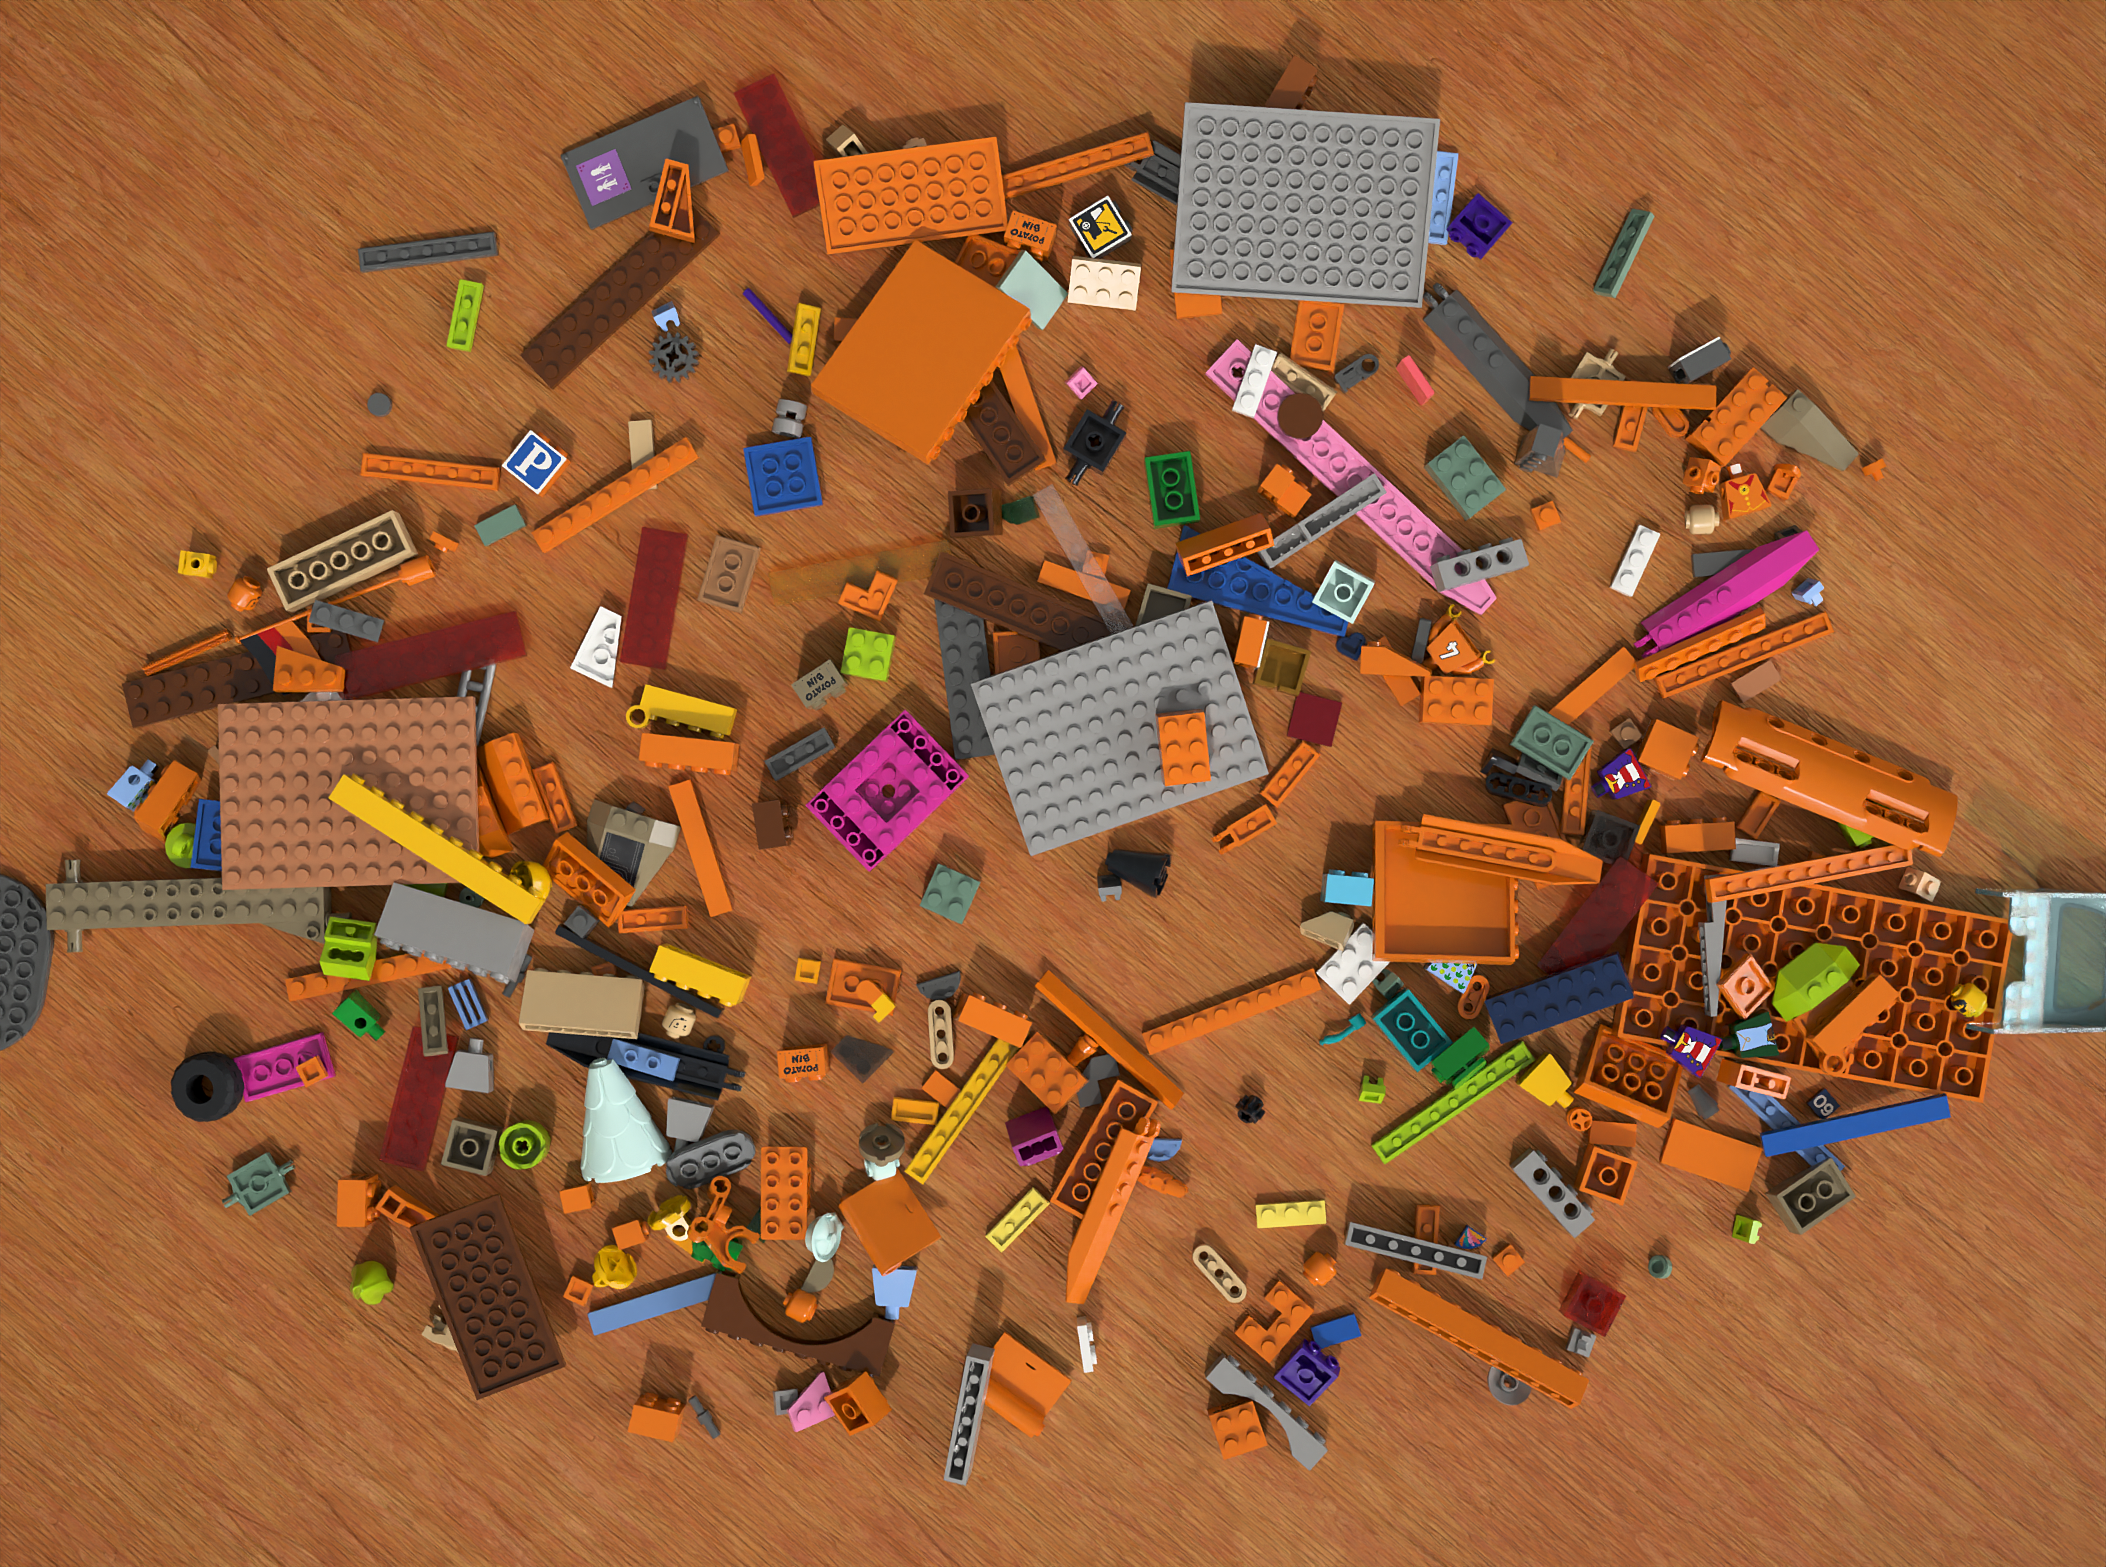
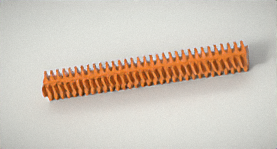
M226 628L225 630L222 629L220 633H214L215 636L212 634L207 639L204 637L199 642H193L194 645L192 643L191 645L188 644L186 648H180L181 651L179 649L178 651L175 650V652H170V654L164 655L165 657L162 656V658L159 657L157 660L154 659V661H151L152 663L143 664L144 667L142 665L141 667L149 677V675H154V673L156 674L162 671V669L172 667L175 663L178 664L183 662V660L185 661L196 656V654L204 653L209 648L212 649L217 647V645H222V642L225 643L230 641V639L232 640V636Z

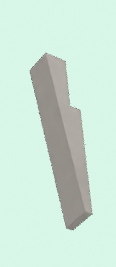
M1374 473L1274 538V546L1257 553L1269 570L1387 492Z
M1729 874L1704 875V881L1708 878L1724 876ZM1705 887L1707 922H1698L1705 1015L1717 1016L1719 988L1716 984L1720 981L1727 900L1714 903L1707 902Z

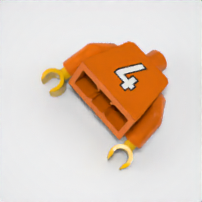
M1452 604L1446 610V614H1443L1432 626L1428 636L1429 646L1426 648L1431 656L1424 660L1422 665L1431 669L1432 672L1440 667L1444 674L1450 672L1453 675H1469L1484 665L1494 663L1495 659L1486 660V654L1491 652L1489 650L1482 653L1479 652L1456 621L1461 615V611L1457 615L1451 613V609L1455 606Z

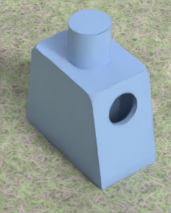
M875 1264L873 1265L872 1275L875 1302L878 1306H886V1319H899L900 1307H909L917 1266H900L892 1273L882 1277Z

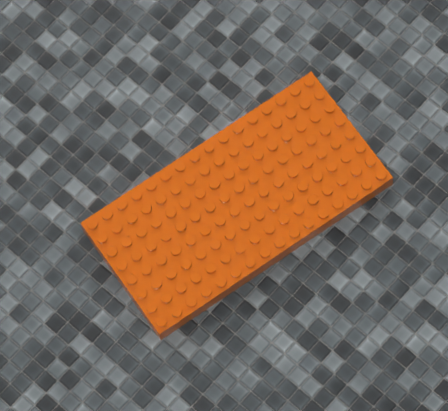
M1643 854L1624 960V968L1635 995L1633 999L1616 1005L1611 1035L1669 1046L1670 1043L1660 1038L1666 1026L1678 1031L1679 1027L1683 1024L1718 1038L1730 1035L1728 1024L1740 1018L1720 989L1717 1016L1705 1015L1698 922H1707L1704 875L1734 874L1745 871ZM1817 884L1730 899L1726 902L1720 980L1745 953L1753 956L1775 988L1778 971L1813 943L1846 946L1860 964L1850 978L1856 988L1872 973L1880 974L1900 995L1895 999L1896 1003L1890 1009H1884L1878 1015L1879 1020L1870 1027L1867 1026L1862 1031V1036L1855 1042L1853 1064L1847 1067L1840 1075H1836V1077L1935 1095L1945 1093L1947 1097L1983 1103L2015 920ZM1973 983L1986 994L1988 1006L1978 1017H1965L1951 1005V998L1953 996L1951 991L1958 984ZM1774 990L1752 1013L1760 1010L1769 1012L1779 1055L1740 1058L1735 1055L1734 1049L1722 1051L1720 1045L1715 1052V1055L1830 1075L1821 1070L1819 1058L1792 1020L1786 1022L1772 1005Z

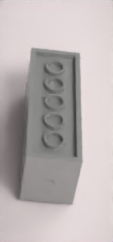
M394 882L374 935L380 938V943L388 948L399 951L400 947H402V950L407 951L408 954L421 957L424 954V957L429 958L433 962L443 964V961H446L451 967L462 971L467 967L473 974L482 977L490 974V977L495 978L496 981L508 984L509 981H517L535 930L519 920Z

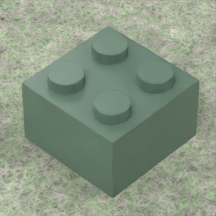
M938 863L919 906L962 925L981 881Z

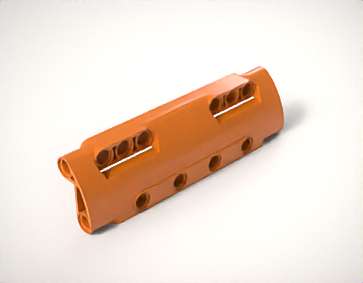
M1720 700L1714 710L1712 737L1702 753V762L1719 769L1723 768L1725 775L1735 781L1903 849L1913 850L1918 848L1936 857L1943 855L1956 818L1958 796L1956 794L1931 785L1930 781L1921 775L1751 707L1743 709ZM1738 746V747H1740V748H1743V749H1745V750H1748V751H1750V752H1753V753H1755V754H1758V755H1760V756H1763V757H1765V758H1767V759H1770V760H1772V761H1775V762H1777V763H1780V764H1782V765H1785V766L1790 767V768L1795 769V770H1794V771H1793V770H1790V769H1788V768H1785V767H1783V766H1780V765H1778V764H1776V763H1773V762H1771V761H1768V760H1766V759H1763V758H1761V757H1758V756H1756V755H1753V754H1751V753H1748V752L1743 751V750H1741V749H1739V748H1736V747ZM1866 799H1869V800H1871V801H1874V802H1876V803H1879V804H1881V805H1884V806H1886V807H1888V808H1891V809H1893V810H1896V811H1898V812H1901V813H1903V814H1906V815H1908V816H1911V817H1913V818H1916V819H1918V820H1921V821H1923L1924 823H1921V822H1919V821H1916V820H1914V819H1911V818H1909V817H1906V816H1904V815H1901V814H1899V813H1897V812H1894V811H1892V810H1889V809H1887V808H1884V807H1882V806H1879V805H1877V804H1874V803H1872V802H1869V801H1867Z

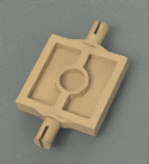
M1610 349L1604 360L1596 358L1588 352L1585 353L1570 378L1623 381L1626 376L1618 372L1611 365L1619 353L1617 351L1614 352V349ZM1576 403L1569 416L1572 417L1574 415L1573 419L1577 420L1583 409H1588L1601 416L1608 405Z

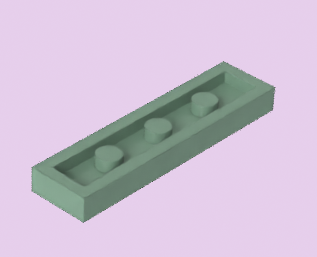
M1631 209L1593 289L1597 295L1616 298L1653 221L1654 215L1651 212Z

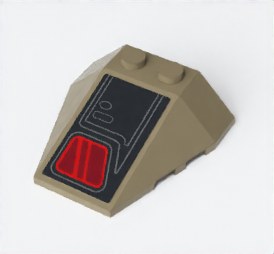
M594 799L587 819V849L636 889L626 906L633 907L649 885V882L673 852L681 826L656 820Z

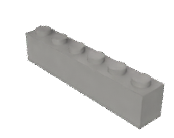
M1349 1221L1343 1243L1347 1246L1481 1280L1487 1256Z
M972 1343L967 1354L943 1479L945 1481L966 1486L971 1475L995 1352L993 1348Z

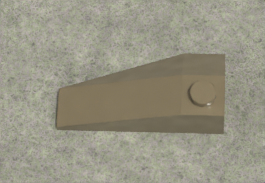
M1798 389L1790 393L1780 407L1760 427L1776 443L1793 448L1801 454H1807L1841 471H1844L1859 455L1821 410Z

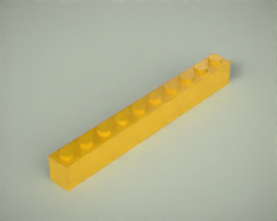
M355 773L352 775L343 774L329 796L330 800L524 924H531L545 902V899L540 897L542 893L531 886L529 889L521 884L522 880L513 874L508 876L501 872L503 868L492 861L487 863L482 860L483 855L474 849L468 851L462 847V841L453 836L448 838L443 835V829L435 824L429 826L423 822L424 817L414 811L411 813L403 809L404 804L393 798L390 801L383 796L385 792L375 786H372V788L364 784L365 780Z

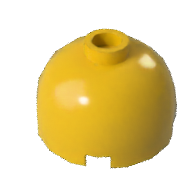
M519 861L513 865L510 873H514L513 875L520 878L523 886L528 889L531 886L542 893L540 897L543 899L548 897L552 888V879L543 865L532 861Z

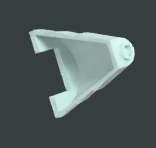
M596 1059L590 1064L584 1100L586 1111L582 1133L584 1137L580 1164L583 1179L588 1182L591 1181V1178H595L596 1183H608L640 1176L650 1172V1168L655 1164L658 1166L665 1164L668 1157L672 1154L669 1143L652 1120L648 1110L635 1094L636 1090L613 1059Z

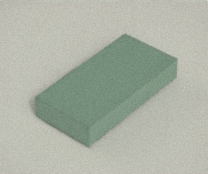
M513 505L474 526L484 546L487 547L527 525L517 505Z

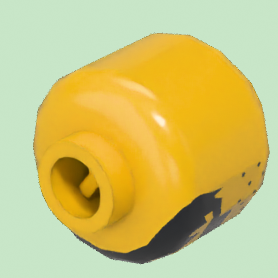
M1973 983L1958 984L1951 991V995H1953L1951 1005L1965 1017H1978L1988 1006L1986 994Z

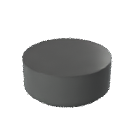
M375 393L368 399L367 407L373 415L384 417L391 412L392 402L388 396L382 393Z

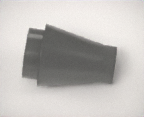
M1699 1084L1687 1091L1698 1115L1702 1116L1704 1120L1720 1110L1717 1106L1718 1103Z

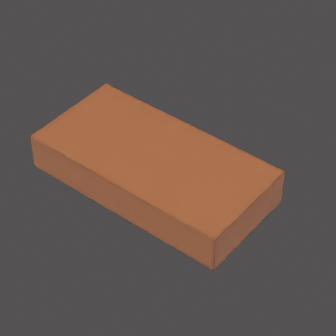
M1768 660L1729 684L1740 703H1744L1779 682L1782 678L1771 660Z

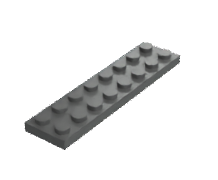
M934 599L955 760L995 755L971 687L972 682L991 676L983 619Z

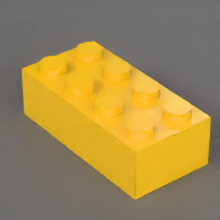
M667 943L659 945L649 971L655 973L654 978L664 982L673 980L676 982L675 986L685 990H689V988L698 990V995L709 999L713 996L719 998V1003L729 1007L742 1002L752 977Z

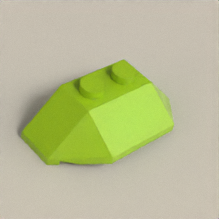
M1813 943L1778 971L1771 1003L1787 1022L1812 1010L1847 983L1860 964L1846 946Z

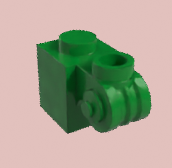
M738 1238L732 1239L728 1245L729 1254L735 1261L743 1248L742 1240ZM692 1241V1258L701 1262L707 1259L712 1263L713 1267L721 1271L725 1269L732 1270L721 1264L705 1241L699 1243Z

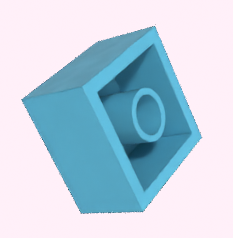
M1329 869V874L1323 873L1320 901L1371 906L1374 879L1368 878V873L1352 872L1351 876H1346L1345 871Z

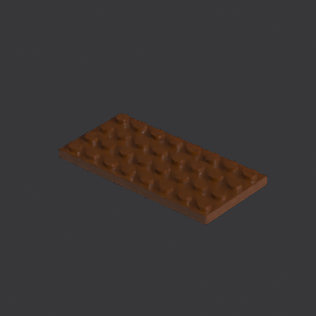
M500 1193L410 1227L411 1234L476 1400L566 1366Z

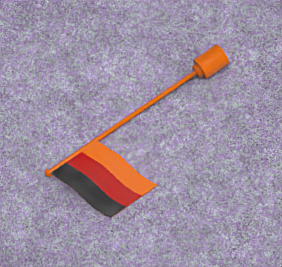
M425 555L401 564V570L398 571L399 576L328 602V604H339L399 580L403 583L407 582L411 586L435 577L436 572L429 556ZM312 609L240 637L239 635L235 637L236 643H242L257 659L272 684L274 683L277 646L321 660L310 640L293 622L310 615ZM281 693V694H283L284 696H288V695L293 694V693Z

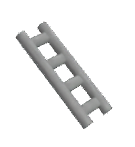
M467 650L457 697H466L467 690L481 692L478 706L475 705L476 745L479 746L498 656L489 654L488 661L475 658L476 651ZM472 667L486 670L483 683L470 681Z

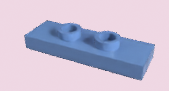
M615 1038L612 1041L607 1060L613 1059L618 1065L671 1081L675 1078L680 1061L678 1057Z

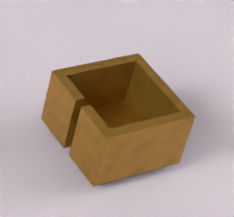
M1267 638L1260 667L1256 669L1252 684L1273 690L1276 686L1277 692L1294 697L1299 696L1311 651Z

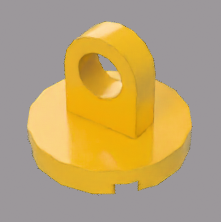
M677 1195L660 1204V1210L657 1213L655 1210L650 1213L647 1223L654 1231L665 1229L668 1235L676 1241L686 1240L688 1238L687 1230L691 1224L686 1216L691 1207L690 1200L687 1196ZM682 1225L686 1231L677 1232L674 1226Z
M604 1246L595 1255L594 1267L596 1272L592 1275V1279L596 1287L609 1285L617 1289L627 1288L637 1276V1267L632 1256L619 1250L618 1246Z

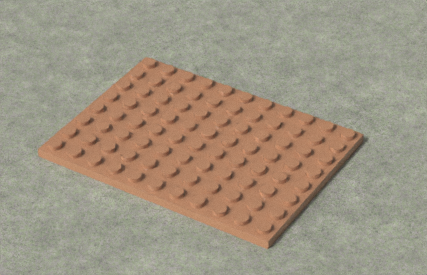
M475 697L218 704L222 890L393 885L394 882L398 884L460 883L330 800L329 796L343 774L352 775L355 773L365 780L364 784L372 788V786H375L385 792L383 796L390 801L393 798L404 804L403 809L411 813L414 811L423 816V822L429 826L435 824L443 829V835L448 838L453 836L462 841V847L468 851L474 849L479 852Z

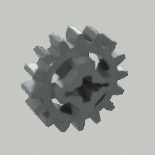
M670 332L667 333V339L659 336L660 343H652L656 348L655 351H649V354L654 357L649 360V363L656 365L652 371L654 373L660 372L659 378L661 380L667 376L669 383H672L673 378L678 383H681V377L683 376L688 380V373L696 372L693 365H699V361L694 359V357L699 356V352L692 351L696 345L694 342L688 344L689 338L687 336L681 339V334L678 332L675 337H672ZM670 344V347L663 350L664 347ZM682 345L687 349L689 356L682 354ZM676 353L679 358L674 359L672 362L669 358L674 357ZM659 360L666 362L667 370L661 367ZM682 366H685L684 369H682L681 371H678L679 368H681Z

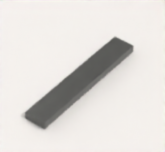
M495 232L359 248L358 255L360 271L366 273L498 256Z

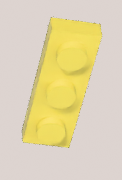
M1324 1199L1255 1204L1257 1228L1326 1224Z

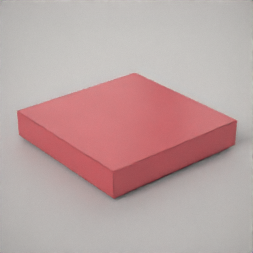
M1408 355L1402 359L1396 369L1422 406L1434 395V391L1411 356Z

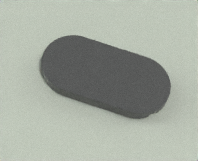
M726 1130L674 1151L666 1161L667 1178L677 1187L679 1185L683 1186V1189H694L710 1183L717 1176L726 1177L741 1171L750 1165L755 1156L754 1141L750 1135L743 1131Z

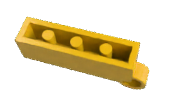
M645 684L640 705H634L628 709L626 720L630 726L641 729L648 726L651 719L657 721L659 716L666 718L665 723L679 727L681 722L688 724L689 730L701 733L703 728L710 730L711 736L723 739L724 734L728 736L731 734L737 709ZM641 709L645 713V720L642 724L636 725L632 721V714L635 710Z

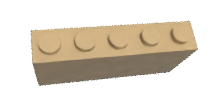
M536 968L534 971L527 970L519 1025L522 1030L638 1039L645 985L643 980L637 976L619 978L613 974L594 976L590 972L571 974V972L566 970H558L557 973L548 972V970Z

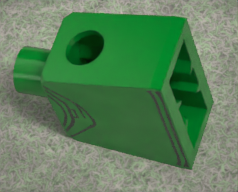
M356 989L332 1013L358 1037H362L367 1033L377 1041L386 1032L377 1023L381 1015Z

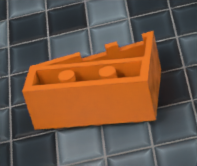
M665 159L649 224V231L695 243L689 165Z
M175 760L170 765H166L158 783H154L147 793L148 797L143 803H139L134 811V819L140 828L165 843L167 839L165 834L172 823L177 824L180 819L176 815L183 805H188L201 782L198 773Z
M962 992L952 1015L953 1019L1019 1048L1022 1047L1032 1022L1026 1020L1027 1015L1016 1010L1014 1014L1005 1011L1007 1008L1005 1005L995 1001L991 1005L984 1002L986 997L973 992L972 996Z

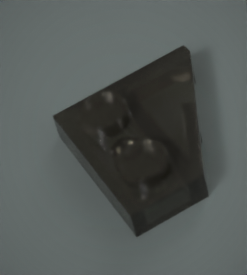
M846 1035L830 1052L863 1084L895 1051Z

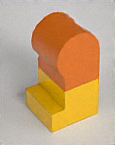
M863 980L856 987L857 996L861 1000L867 1001L877 1011L873 1017L879 1023L897 1006L872 980Z

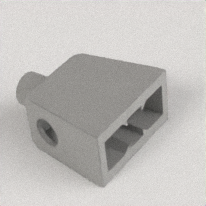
M470 1038L468 1050L460 1049L456 1051L445 1087L490 1093L494 1090L493 1054L482 1052L484 1039Z
M674 1096L668 1099L666 1135L677 1138L674 1151L689 1145L690 1141L698 1142L702 1139L715 1105Z

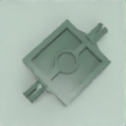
M270 1152L263 1154L227 1175L232 1185L233 1194L222 1199V1203L228 1202L224 1205L228 1208L239 1202L244 1206L249 1216L253 1215L292 1192L285 1180L284 1174L296 1168L295 1164L288 1167L294 1162L289 1160L279 1167Z

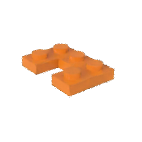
M1279 1279L1264 1296L1270 1304L1280 1311L1279 1315L1267 1329L1248 1314L1234 1331L1240 1339L1268 1363L1275 1358L1314 1312L1312 1307Z

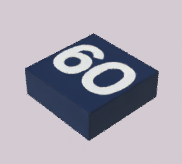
M1822 1088L1806 1102L1820 1120L1826 1119L1840 1107L1825 1088Z

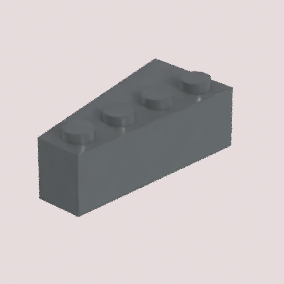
M1538 424L1522 438L1514 464L1519 465V469L1525 472H1532L1534 470L1558 478L1566 450H1564L1563 431Z

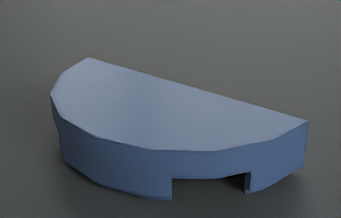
M1155 1138L1147 1158L1157 1162L1169 1160L1179 1151L1182 1139Z

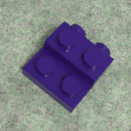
M1478 193L1446 230L1449 232V237L1452 241L1461 242L1466 247V251L1470 256L1478 257L1481 260L1513 222Z
M1304 1339L1291 1352L1289 1359L1275 1372L1274 1378L1310 1406L1339 1376V1362L1331 1355L1328 1357L1324 1355L1316 1342H1308Z

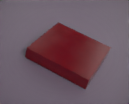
M1300 692L1299 696L1295 699L1287 737L1332 747L1342 702Z

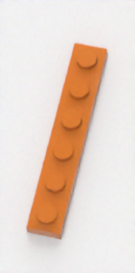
M1760 607L1635 662L1637 679L1640 683L1647 679H1653L1663 672L1673 670L1686 662L1694 661L1702 655L1714 652L1727 644L1737 642L1752 633H1758L1766 628L1764 611Z

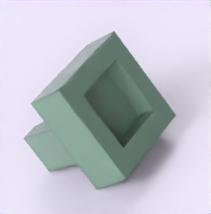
M1384 968L1381 972L1386 978L1382 982L1375 978L1372 982L1378 991L1389 1001L1404 983L1395 973Z

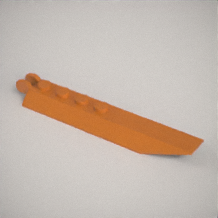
M1426 814L1422 816L1420 827L1401 825V831L1404 833L1418 834L1417 842L1408 839H1399L1398 842L1400 846L1416 848L1415 860L1550 885L1600 883L1603 860L1561 839Z
M1141 1117L1132 1132L1121 1127L1068 1252L1066 1302L1085 1303L1152 1143L1159 1134L1161 1127L1159 1120L1151 1119L1150 1121L1147 1117Z

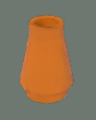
M1087 1033L1081 1034L1067 1059L1074 1066H1077L1080 1062L1098 1051L1097 1047L1099 1044Z

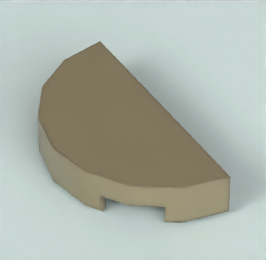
M816 1259L801 1289L809 1293L824 1289L833 1278L835 1271L833 1260L829 1259L826 1262H820Z

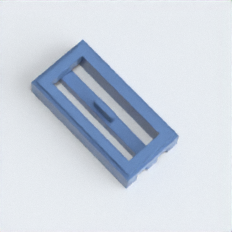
M471 978L448 988L466 1030L489 1021ZM466 985L481 1017L479 1020L465 992L464 986ZM457 989L459 990V992H460V994H461V997H462V999H463V1001H464V1004H465V1006H466V1008H467V1010H468V1013H469V1015H470V1017H471L472 1023H470V1021H469V1019H468V1016H467V1014H466V1012H465V1010H464V1007H463V1005H462V1003H461V1000H460V998H459V996H458V993H457V991H456Z

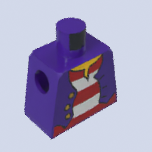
M1631 748L1622 750L1597 770L1601 781L1592 785L1591 789L1597 798L1608 793L1613 800L1652 786Z
M1683 1024L1679 1027L1678 1031L1666 1026L1660 1035L1661 1039L1670 1043L1666 1053L1689 1073L1699 1078L1703 1075L1722 1041L1721 1038Z

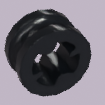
M713 1035L705 1040L704 1049L713 1051V1048H709L708 1045L712 1043L711 1040H716V1043L720 1044V1048L717 1049L718 1053H723L725 1050V1041L722 1037Z

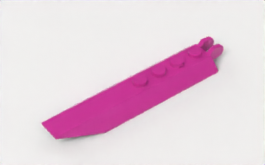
M1807 530L1757 547L1642 621L1641 624L1648 631V634L1636 641L1634 645L1638 648L1646 644L1650 639L1653 640L1656 646L1644 652L1642 655L1644 659L1658 651L1667 649L1726 623L1782 587L1820 549Z

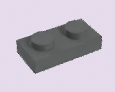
M1523 752L1519 756L1516 772L1538 783L1545 784L1555 791L1558 790L1563 778L1561 775Z

